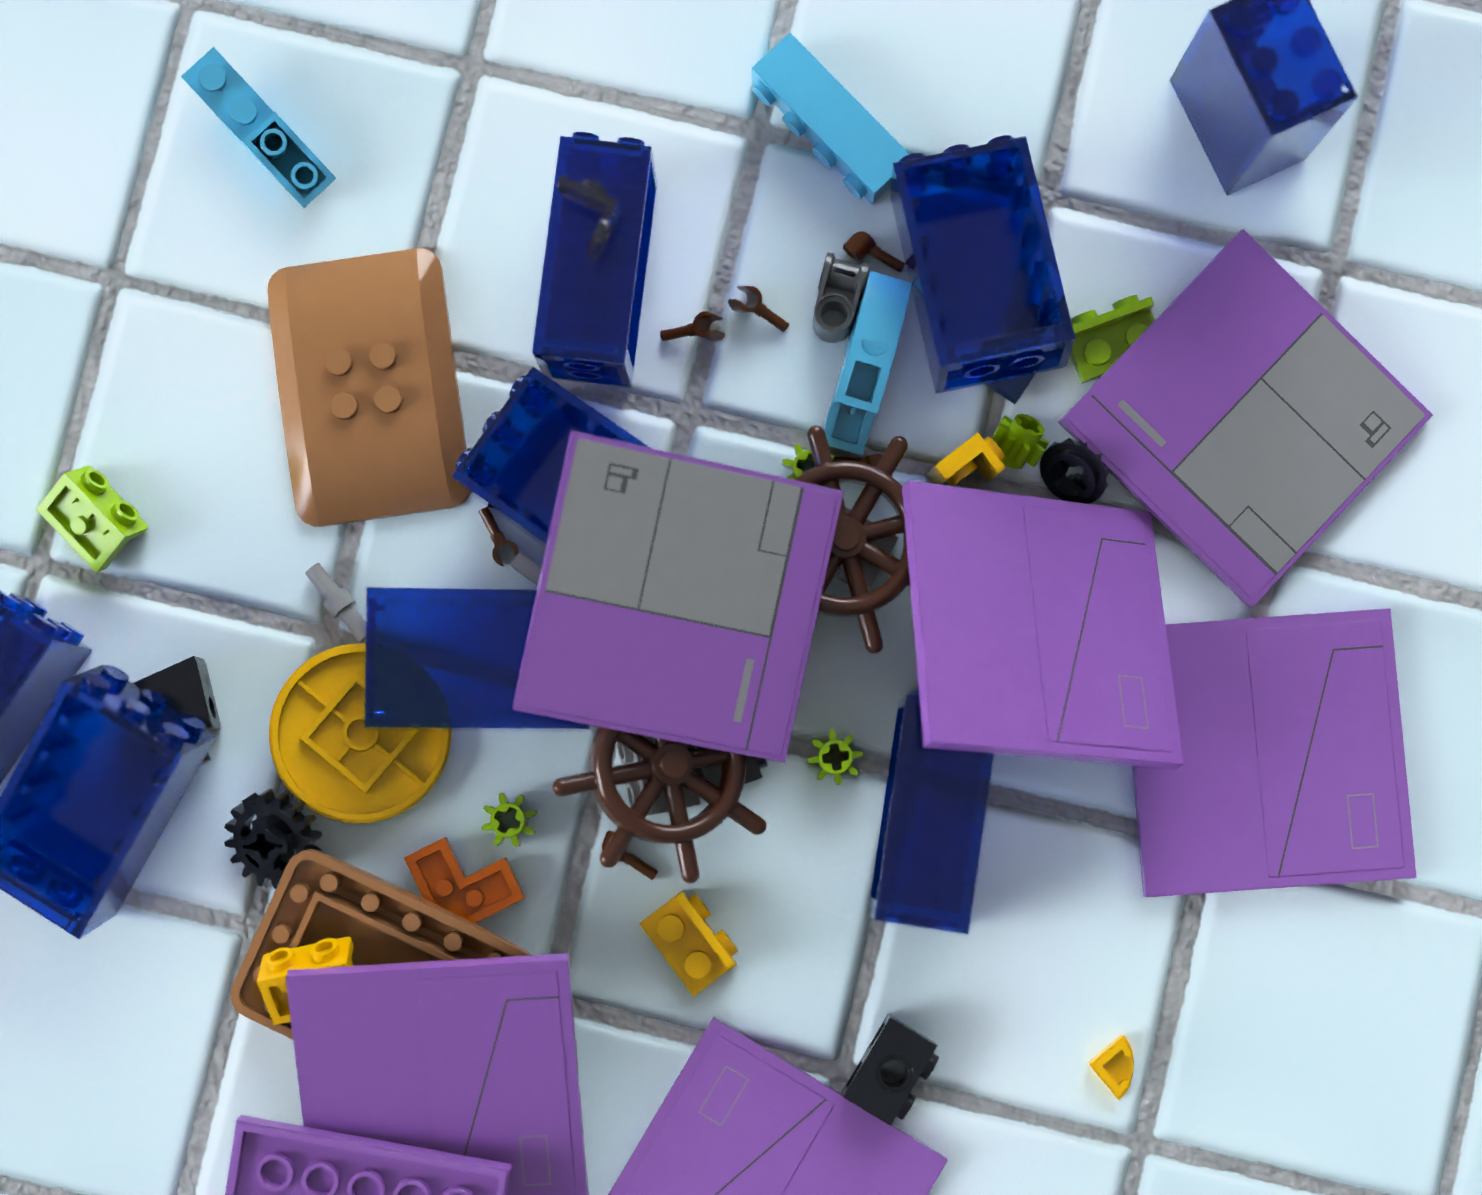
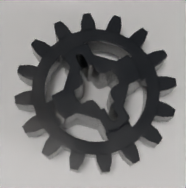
M267 789L260 795L256 792L242 800L241 804L231 810L230 813L234 818L224 826L227 831L233 833V836L224 842L226 847L235 848L236 854L230 859L231 863L242 862L245 865L242 876L245 878L251 873L256 874L258 886H263L271 880L274 889L277 888L287 863L290 861L289 859L294 856V849H296V854L308 849L322 852V849L313 844L322 837L321 831L311 830L310 824L316 819L315 814L304 816L301 811L304 808L305 802L301 800L295 805L290 804V794L287 791L276 798L272 789Z

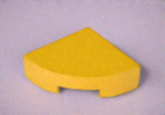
M1121 1034L1088 1062V1065L1118 1100L1128 1091L1134 1070L1131 1045L1126 1037Z

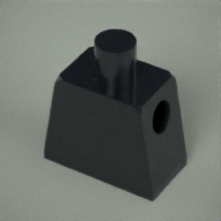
M192 656L115 691L119 701L154 753L164 754L177 749L185 770L196 768L211 760L202 737L220 729L221 723L207 665L203 658Z

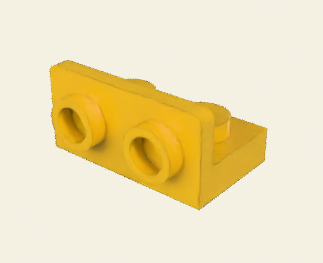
M977 432L935 465L926 476L933 484L942 485L947 482L949 486H955L977 469L985 480L989 482L1006 469L1001 462L1005 455L991 437L987 436L983 439Z
M681 891L639 924L694 997L725 972L730 971L737 965L733 955L738 952V949L723 929L715 934L705 919L711 913L698 895L694 893L688 898L685 892Z
M351 937L326 938L314 944L295 948L283 947L263 955L257 985L274 1025L291 1022L286 984L288 970L353 966L351 958L354 945Z

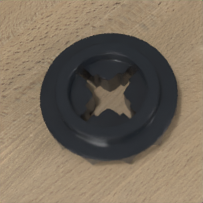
M1071 438L1062 443L1054 441L1043 453L1040 460V474L1047 488L1059 499L1070 502L1090 504L1098 500L1109 485L1106 478L1110 469L1102 466V454H1093L1087 449V442L1077 445ZM1070 466L1073 468L1079 466L1084 469L1082 474L1065 475Z

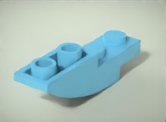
M214 47L181 75V78L213 111L217 118L303 208L308 206L336 180V177Z
M869 270L844 352L845 358L823 427L829 446L863 456L875 414H878L893 363L912 283Z

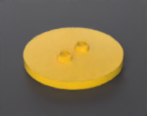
M366 643L347 644L315 655L302 664L289 677L279 692L273 706L269 726V743L272 759L280 778L299 801L305 802V806L324 817L344 823H374L404 813L430 792L438 781L447 762L451 743V721L448 707L440 688L430 674L412 658L381 645Z

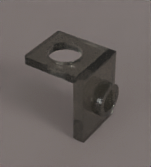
M560 175L557 186L562 196L604 214L588 246L590 258L598 261L621 213L619 202L608 196L609 191L597 182L583 179L582 183H579L564 175Z

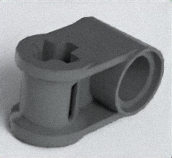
M827 252L818 286L819 293L813 316V329L821 340L827 343H836L849 335L858 301L862 297L870 262L864 261L859 265L836 259L834 253ZM836 310L844 316L845 322L833 327L825 324L821 316L826 311Z

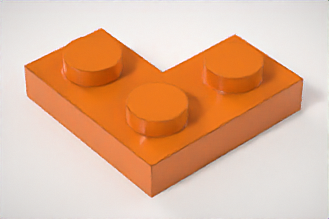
M447 837L404 857L424 899L473 923H477L526 898L507 857L467 877Z

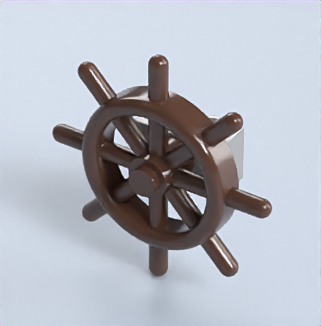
M815 425L810 427L807 432L815 467L804 472L795 480L841 490L840 482L856 483L865 486L851 510L845 507L842 497L818 613L833 617H857L866 650L876 654L882 650L883 640L875 611L885 607L898 597L907 585L910 586L902 485L892 477L908 448V442L902 436L894 437L876 467L854 461L833 462L825 431L822 427ZM882 495L891 504L898 516L871 522L867 518ZM903 533V551L899 560L892 556L890 552L899 538L896 535ZM880 570L891 575L883 585L869 592L868 587L872 586ZM835 574L839 580L849 586L851 597H836L825 594Z
M595 726L598 729L592 740L589 753V772L559 778L554 781L552 786L553 792L560 797L593 790L603 812L618 827L600 855L601 864L607 868L614 867L629 843L635 837L651 843L675 844L682 879L687 883H694L698 880L700 872L693 840L713 831L727 817L755 835L764 833L767 827L766 821L762 817L738 802L746 777V758L752 756L711 748L690 751V744ZM617 741L618 754L622 764L625 765L612 767L613 751ZM722 763L719 787H716L694 772L696 768ZM626 783L627 798L631 807L624 802L616 785ZM700 798L709 804L702 812L689 820L686 807L700 805ZM668 812L671 825L654 823L645 818L649 815Z

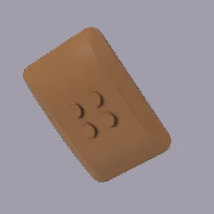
M415 248L290 266L277 270L268 282L267 294L295 509L301 520L313 527H325L449 509L462 505L471 493L472 482L443 269L438 257L427 249Z
M308 849L295 854L287 863L234 980L230 996L234 1008L241 1015L293 1040L291 1022L279 1025L273 1024L257 985L263 955L271 953L276 949L305 946L326 938L351 937L354 945L351 958L353 966L529 956L532 954L497 934L399 886L323 852Z

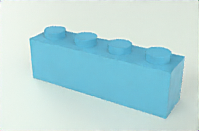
M788 33L752 67V82L754 84L751 88L756 96L767 106L773 103L784 114L782 120L794 135L800 137L804 134L814 145L812 151L826 167L831 168L834 165L845 176L843 183L856 198L862 199L865 197L873 205L910 170L913 157L791 33Z

